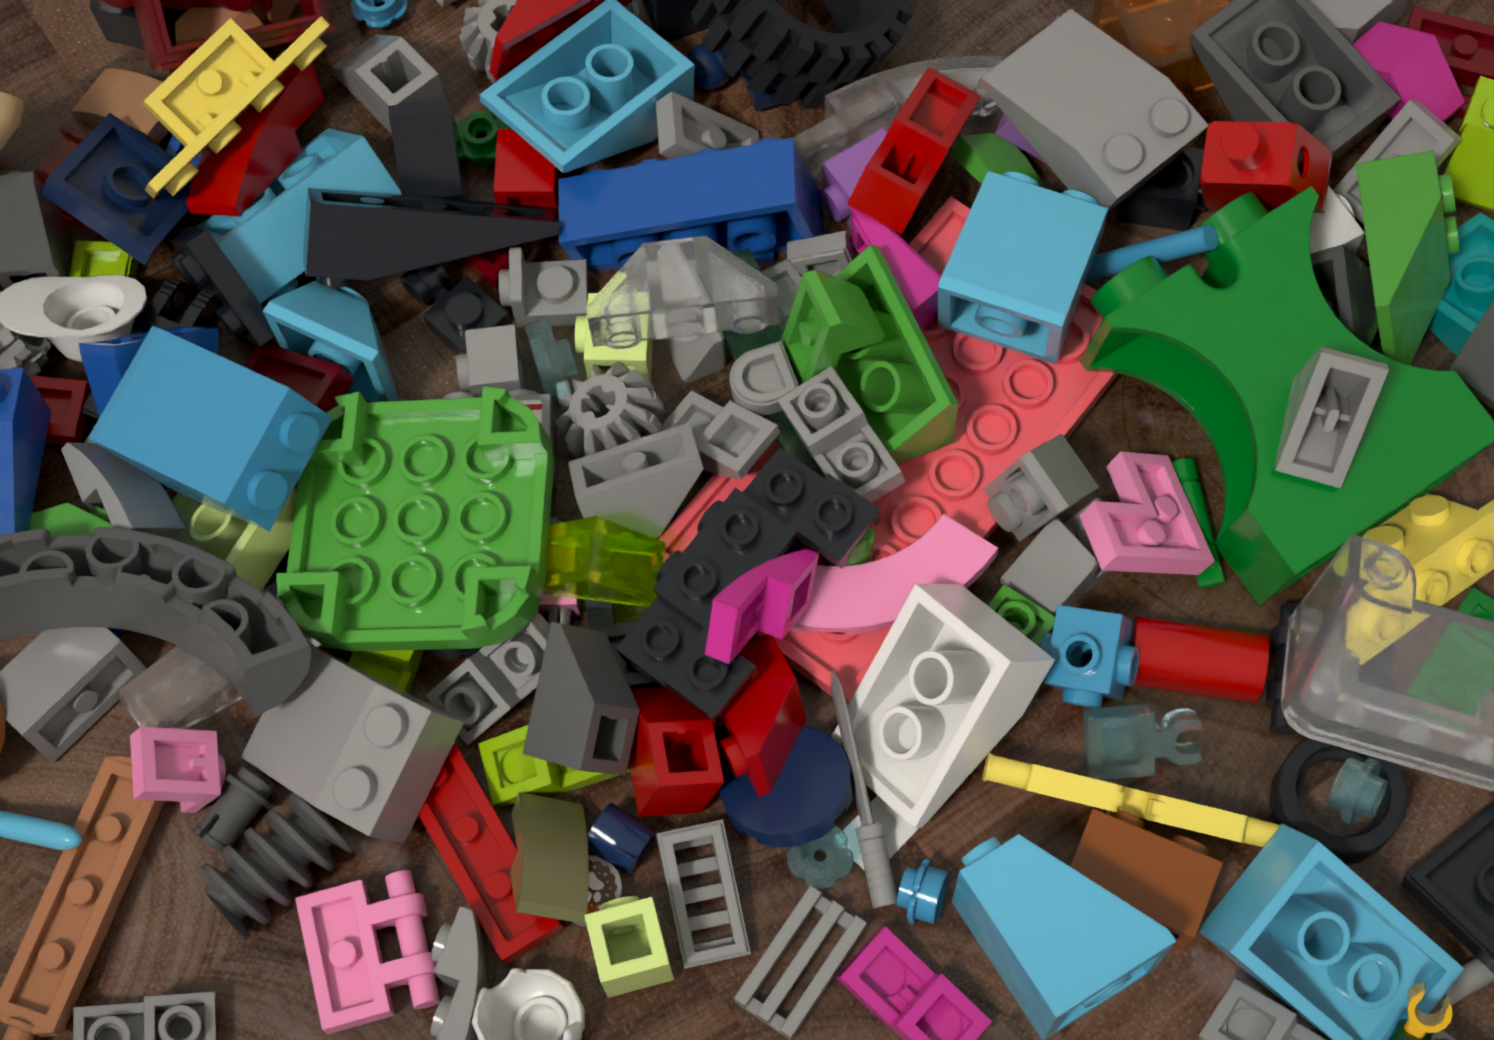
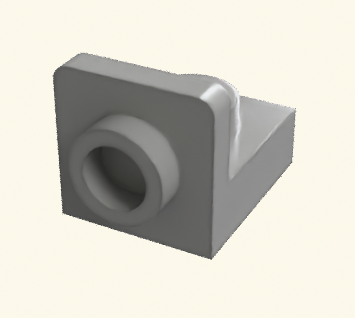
M522 247L509 248V269L499 270V295L502 306L512 307L517 328L575 325L577 316H587L589 281L586 259L526 263Z

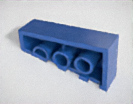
M766 138L748 146L725 150L704 149L691 156L669 160L648 159L635 166L612 170L591 169L578 176L559 179V244L571 260L586 259L588 270L649 268L663 246L673 240L675 244H679L690 266L713 265V258L717 254L741 253L750 255V264L774 263V252H787V242L824 235L823 202L820 192L793 138L782 140Z

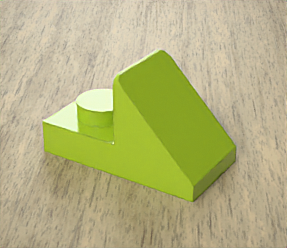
M1480 76L1457 133L1462 140L1450 153L1442 175L1451 174L1456 201L1494 213V80Z

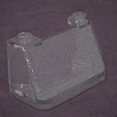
M1351 534L1289 617L1281 693V708L1286 721L1295 731L1310 739L1494 792V622L1415 599L1416 575L1408 558L1399 550L1387 544Z

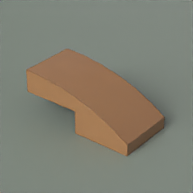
M106 68L71 110L76 119L95 128L111 113L156 145H159L169 132L142 105L143 101L163 82L133 71Z

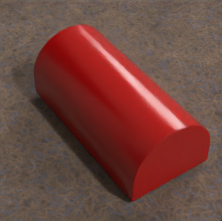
M1135 616L1132 646L1139 648V667L1134 685L1251 703L1259 701L1264 689L1268 668V635Z

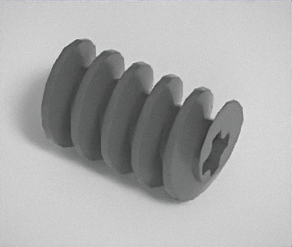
M295 793L287 796L293 815L292 818L287 819L273 810L265 814L271 831L270 836L266 837L251 827L244 831L250 850L249 853L245 855L229 845L222 849L228 867L227 871L222 872L208 863L200 867L206 884L204 891L230 925L245 940L250 936L244 919L246 915L264 925L271 920L265 899L269 897L286 907L292 903L293 899L287 881L291 879L307 889L314 885L308 865L310 862H314L328 871L335 867L336 864L330 849L332 844L349 853L354 852L323 813Z

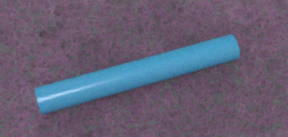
M1205 225L1096 254L1086 282L1117 275L1131 264L1147 256H1154L1160 264L1215 250L1218 245L1217 232L1213 226Z

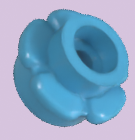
M352 0L351 10L354 17L358 21H366L367 26L375 29L386 28L395 20L401 19L406 13L408 6L407 0ZM380 3H385V4L382 5V6H378V7L375 6V5L380 4Z
M928 858L922 861L918 870L911 867L906 868L898 891L897 906L907 909V920L913 925L917 919L936 924L948 888L949 871L932 867V860Z

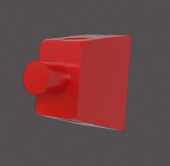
M1210 122L1207 126L1200 180L1206 208L1209 210H1220L1236 198L1248 192H1254L1265 208L1271 212L1312 186L1319 195L1313 213L1325 214L1332 152L1301 125L1291 122ZM1297 164L1303 165L1301 176L1299 175Z

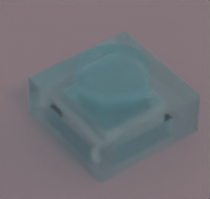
M547 319L525 326V331L544 393L550 394L552 403L555 405L559 403L558 399L571 395L567 377L578 374L567 338L555 341L549 320Z

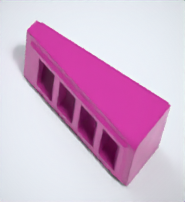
M852 208L851 241L857 252L860 254L869 245L879 246L920 329L923 330L938 317L937 287L941 275L892 229Z

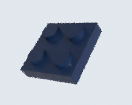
M109 113L46 179L40 194L146 265L190 214L186 201L193 178L176 195L172 196L164 189L153 199L145 191L147 184L175 157Z

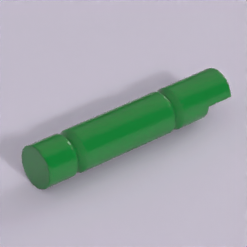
M1192 458L1179 459L1172 462V465L1215 560L1200 575H1196L1199 588H1215L1222 585L1225 580L1217 548L1213 545L1215 540L1201 484L1198 482L1199 476L1195 460Z

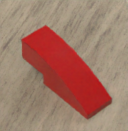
M312 63L303 71L295 64H292L277 79L285 88L260 113L250 105L235 120L242 130L218 154H215L209 147L203 151L197 165L199 172L193 178L186 201L190 213L239 217L302 153L295 131L325 101Z
M928 67L895 116L885 138L867 163L847 205L902 235L963 130L981 95Z

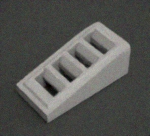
M723 819L655 834L684 969L751 954ZM712 843L714 856L677 864L674 851ZM718 870L720 883L682 891L680 877ZM724 897L725 910L693 917L687 916L686 904ZM730 924L731 937L693 945L691 931Z

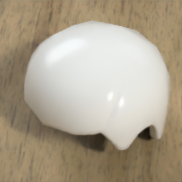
M513 968L498 985L490 989L483 987L479 991L471 1023L479 1040H581L582 1032L585 1029V1010L573 984L550 969H526L524 971L520 968Z

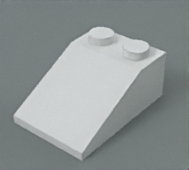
M915 584L848 705L866 785L914 829L922 828L1023 716L1055 659L961 584ZM837 725L831 738L837 741L843 748L839 726Z

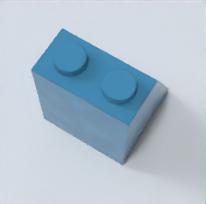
M152 326L87 439L178 494L270 531L333 417L291 388L161 328Z

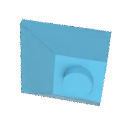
M313 281L268 302L263 313L280 348L341 366L355 379L346 394L360 392L367 402L399 401L382 340L369 308L370 305L362 295L348 287H338L335 290L317 281Z

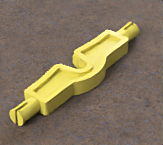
M992 753L987 755L982 775L983 781L996 782L1113 812L1121 810L1138 818L1253 846L1264 847L1281 826L1280 824L995 756Z

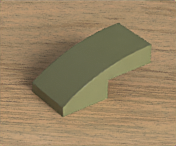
M519 792L511 814L518 850L510 872L516 912L583 924L585 920L584 915L587 914L589 883L588 840L583 804Z

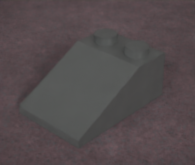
M1234 0L1194 30L1188 38L1234 121L1291 122L1299 124L1331 150V165L1376 131L1402 99L1310 0ZM1297 164L1298 172L1301 176L1303 165Z

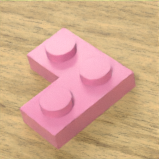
M1121 451L1106 466L1118 493L1120 503L1093 501L1079 515L1101 570L1200 575L1215 560L1169 456Z

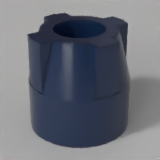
M611 802L602 811L587 835L588 852L631 875L655 838L653 836L655 831L639 822L632 814Z

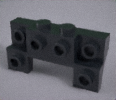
M779 447L743 492L735 487L724 502L718 500L705 511L697 527L698 534L683 552L680 550L675 551L665 560L656 577L657 584L653 588L657 598L616 647L617 652L625 662L650 681L673 693L718 725L724 718L722 712L749 678L754 680L757 677L759 670L755 664L740 653L737 654L730 664L705 655L713 599L726 586L751 569L777 557L804 550L802 543L843 569L848 562L847 555L871 525L875 524L877 526L882 520L881 509L829 473L822 477Z

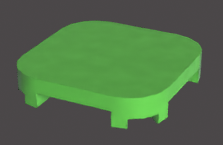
M483 386L482 397L367 402L360 392L335 397L339 405L327 412L333 418L297 483L287 573H276L278 598L284 602L296 624L325 647L344 651L475 649L502 643L524 629L539 609L546 582L554 474L551 440L532 410L511 397L507 389Z

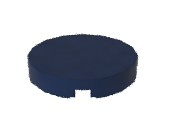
M807 726L802 727L772 791L758 798L747 774L735 778L727 761L722 768L724 783L719 788V794L732 827L742 835L743 831L747 835L756 837L757 843L772 848L801 846L824 837L836 826L835 819L842 814L844 808L847 812L853 800L851 765L842 746L824 731Z

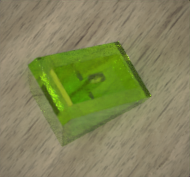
M599 516L552 524L549 526L546 582L542 595L650 607L657 598L653 588L657 584L656 577L658 571L664 563L666 542Z

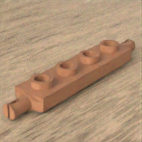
M143 722L142 724L143 727L163 728L150 722ZM131 753L129 757L114 756L104 758L73 827L81 834L82 843L77 848L62 851L0 988V1020L8 1025L2 1040H33L35 1035L39 1037H62L73 1012V1007L77 1003L165 802L133 799Z

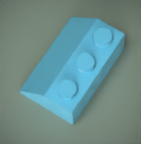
M331 128L326 129L301 148L302 153L239 217L210 215L195 226L206 229L260 304L266 299L270 301L294 290L299 283L296 277L305 271L303 252L308 188L401 195V190L364 136Z

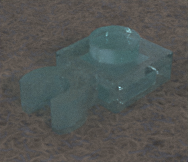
M1150 704L1083 709L1084 770L1086 775L1097 780L1155 775V758L1167 757L1171 762L1178 765L1196 764L1202 761V753L1196 742L1177 743L1175 741L1178 735L1184 731L1202 729V722L1196 711L1188 708L1172 710L1164 715L1161 720L1155 721V714Z

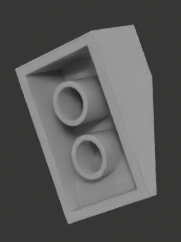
M1072 9L1047 26L978 81L1069 190L1080 191L1092 196L1098 201V205L1108 208V213L1183 154L1208 126L1168 77Z
M309 643L311 660L308 674L298 689L278 706L262 713L241 757L314 807L367 836L405 843L464 722Z

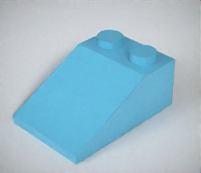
M605 0L479 94L480 102L562 173H566L656 139L658 137L656 101L671 91L693 101L695 64L618 1Z
M1283 823L1198 929V932L1245 972L1330 1040H1387L1400 1019L1409 1018L1407 995L1409 989L1414 984L1425 983V994L1416 1007L1421 1012L1429 1014L1465 969L1323 844Z

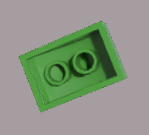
M1434 150L1356 164L1382 354L1406 365L1411 364L1450 282L1448 255L1460 253L1455 216L1444 218L1443 213L1456 211L1451 174L1438 176Z

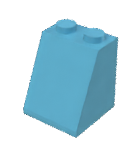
M987 171L937 287L938 326L1057 365L1105 229L1108 208L1098 205V201L1095 198L1080 191L1065 190L1063 193H1058L1039 187L1036 180L1019 172L1007 171L1001 175Z
M1019 834L1002 845L996 837L988 839L968 852L961 860L965 868L960 870L957 876L958 879L952 904L1042 1040L1048 1039L1157 969L1176 943L1175 938L1166 927Z

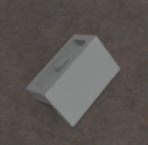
M70 627L43 630L0 671V695L6 713L5 719L49 761L54 763L149 670L107 627Z

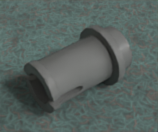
M243 766L235 777L231 774L227 775L225 779L230 784L199 825H196L192 832L203 838L204 841L220 852L227 845L233 846L262 806L267 809L271 806L267 799L275 789Z

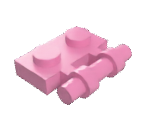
M410 870L396 871L385 876L389 899L370 904L367 886L362 879L295 898L321 1027L326 1034H332L395 1016L389 989L398 986L409 985L414 1009H424L440 1003L435 979L438 976L434 972L437 962L431 960L432 952H429L422 922L428 916L423 894L416 893ZM394 926L396 927L402 958L383 963L376 930Z

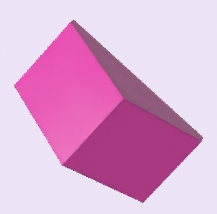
M1379 21L1352 44L1402 98L1388 115L1392 120L1405 104L1412 99H1418L1444 123L1463 107L1465 103L1464 98L1435 35Z

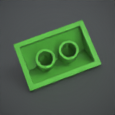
M869 245L835 277L854 284L863 291L885 334V339L879 343L842 353L835 372L863 410L870 427L895 463L899 465L953 443L959 404L879 246Z

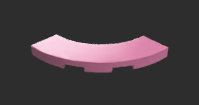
M943 514L936 524L921 538L893 555L865 564L844 566L843 569L838 566L817 565L810 606L792 627L791 631L804 633V630L843 632L848 636L890 629L915 584H961L967 589L997 557L998 547Z

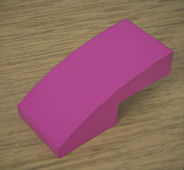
M804 549L777 557L751 569L726 586L713 599L705 655L730 664L757 631L782 640L810 606L819 553Z
M886 926L880 927L835 977L903 1040H977L992 1023L942 973L935 974Z

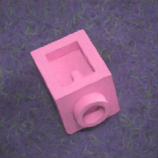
M141 726L130 735L134 800L179 801L182 813H196L221 795L226 768L224 758L218 754L217 731Z

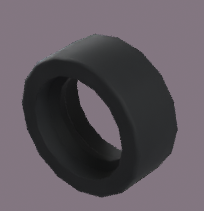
M1338 729L1314 733L1293 747L1272 779L1269 805L1275 824L1281 825L1283 823L1318 840L1346 865L1362 862L1382 849L1393 837L1405 818L1408 791L1402 769L1386 748L1363 734ZM1333 760L1349 764L1363 773L1373 786L1377 797L1376 815L1369 826L1357 834L1339 836L1327 833L1313 824L1301 809L1298 799L1300 780L1309 768L1319 762Z

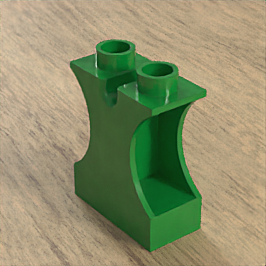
M1312 186L1271 212L1265 208L1254 192H1248L1213 214L1201 226L1211 225L1214 227L1218 236V245L1215 250L1202 253L1210 264L1201 277L1191 264L1168 276L1154 256L1144 257L1115 275L1091 299V304L1103 320L1079 361L1086 371L1122 374L1157 387L1177 400L1200 424L1216 453L1223 480V513L1214 545L1259 606L1361 538L1368 530L1379 526L1407 507L1413 500L1422 497L1458 473L1494 443V420L1456 371L1422 369L1390 359L1360 341L1335 316L1319 289L1310 257V225L1313 211L1319 195ZM1320 346L1388 364L1389 368L1341 488L1275 471V461L1292 380Z

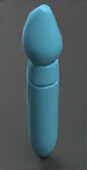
M0 810V837L55 850H70L77 848L82 843L81 834L69 825Z

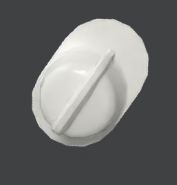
M122 275L30 278L14 283L0 292V323L5 328L21 335L46 337L50 344L55 346L68 359L81 363L83 361L79 343L130 335L135 321L134 318L143 311L147 302L146 290L136 279Z

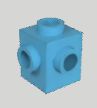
M1057 605L1053 633H1045L1040 646L1042 650L1055 659L1045 676L1044 684L1062 690L1061 702L1101 709L1103 697L1122 700L1125 685L1133 686L1138 673L1139 648L1132 646L1135 622L1122 614ZM1092 654L1091 661L1086 665L1088 656Z

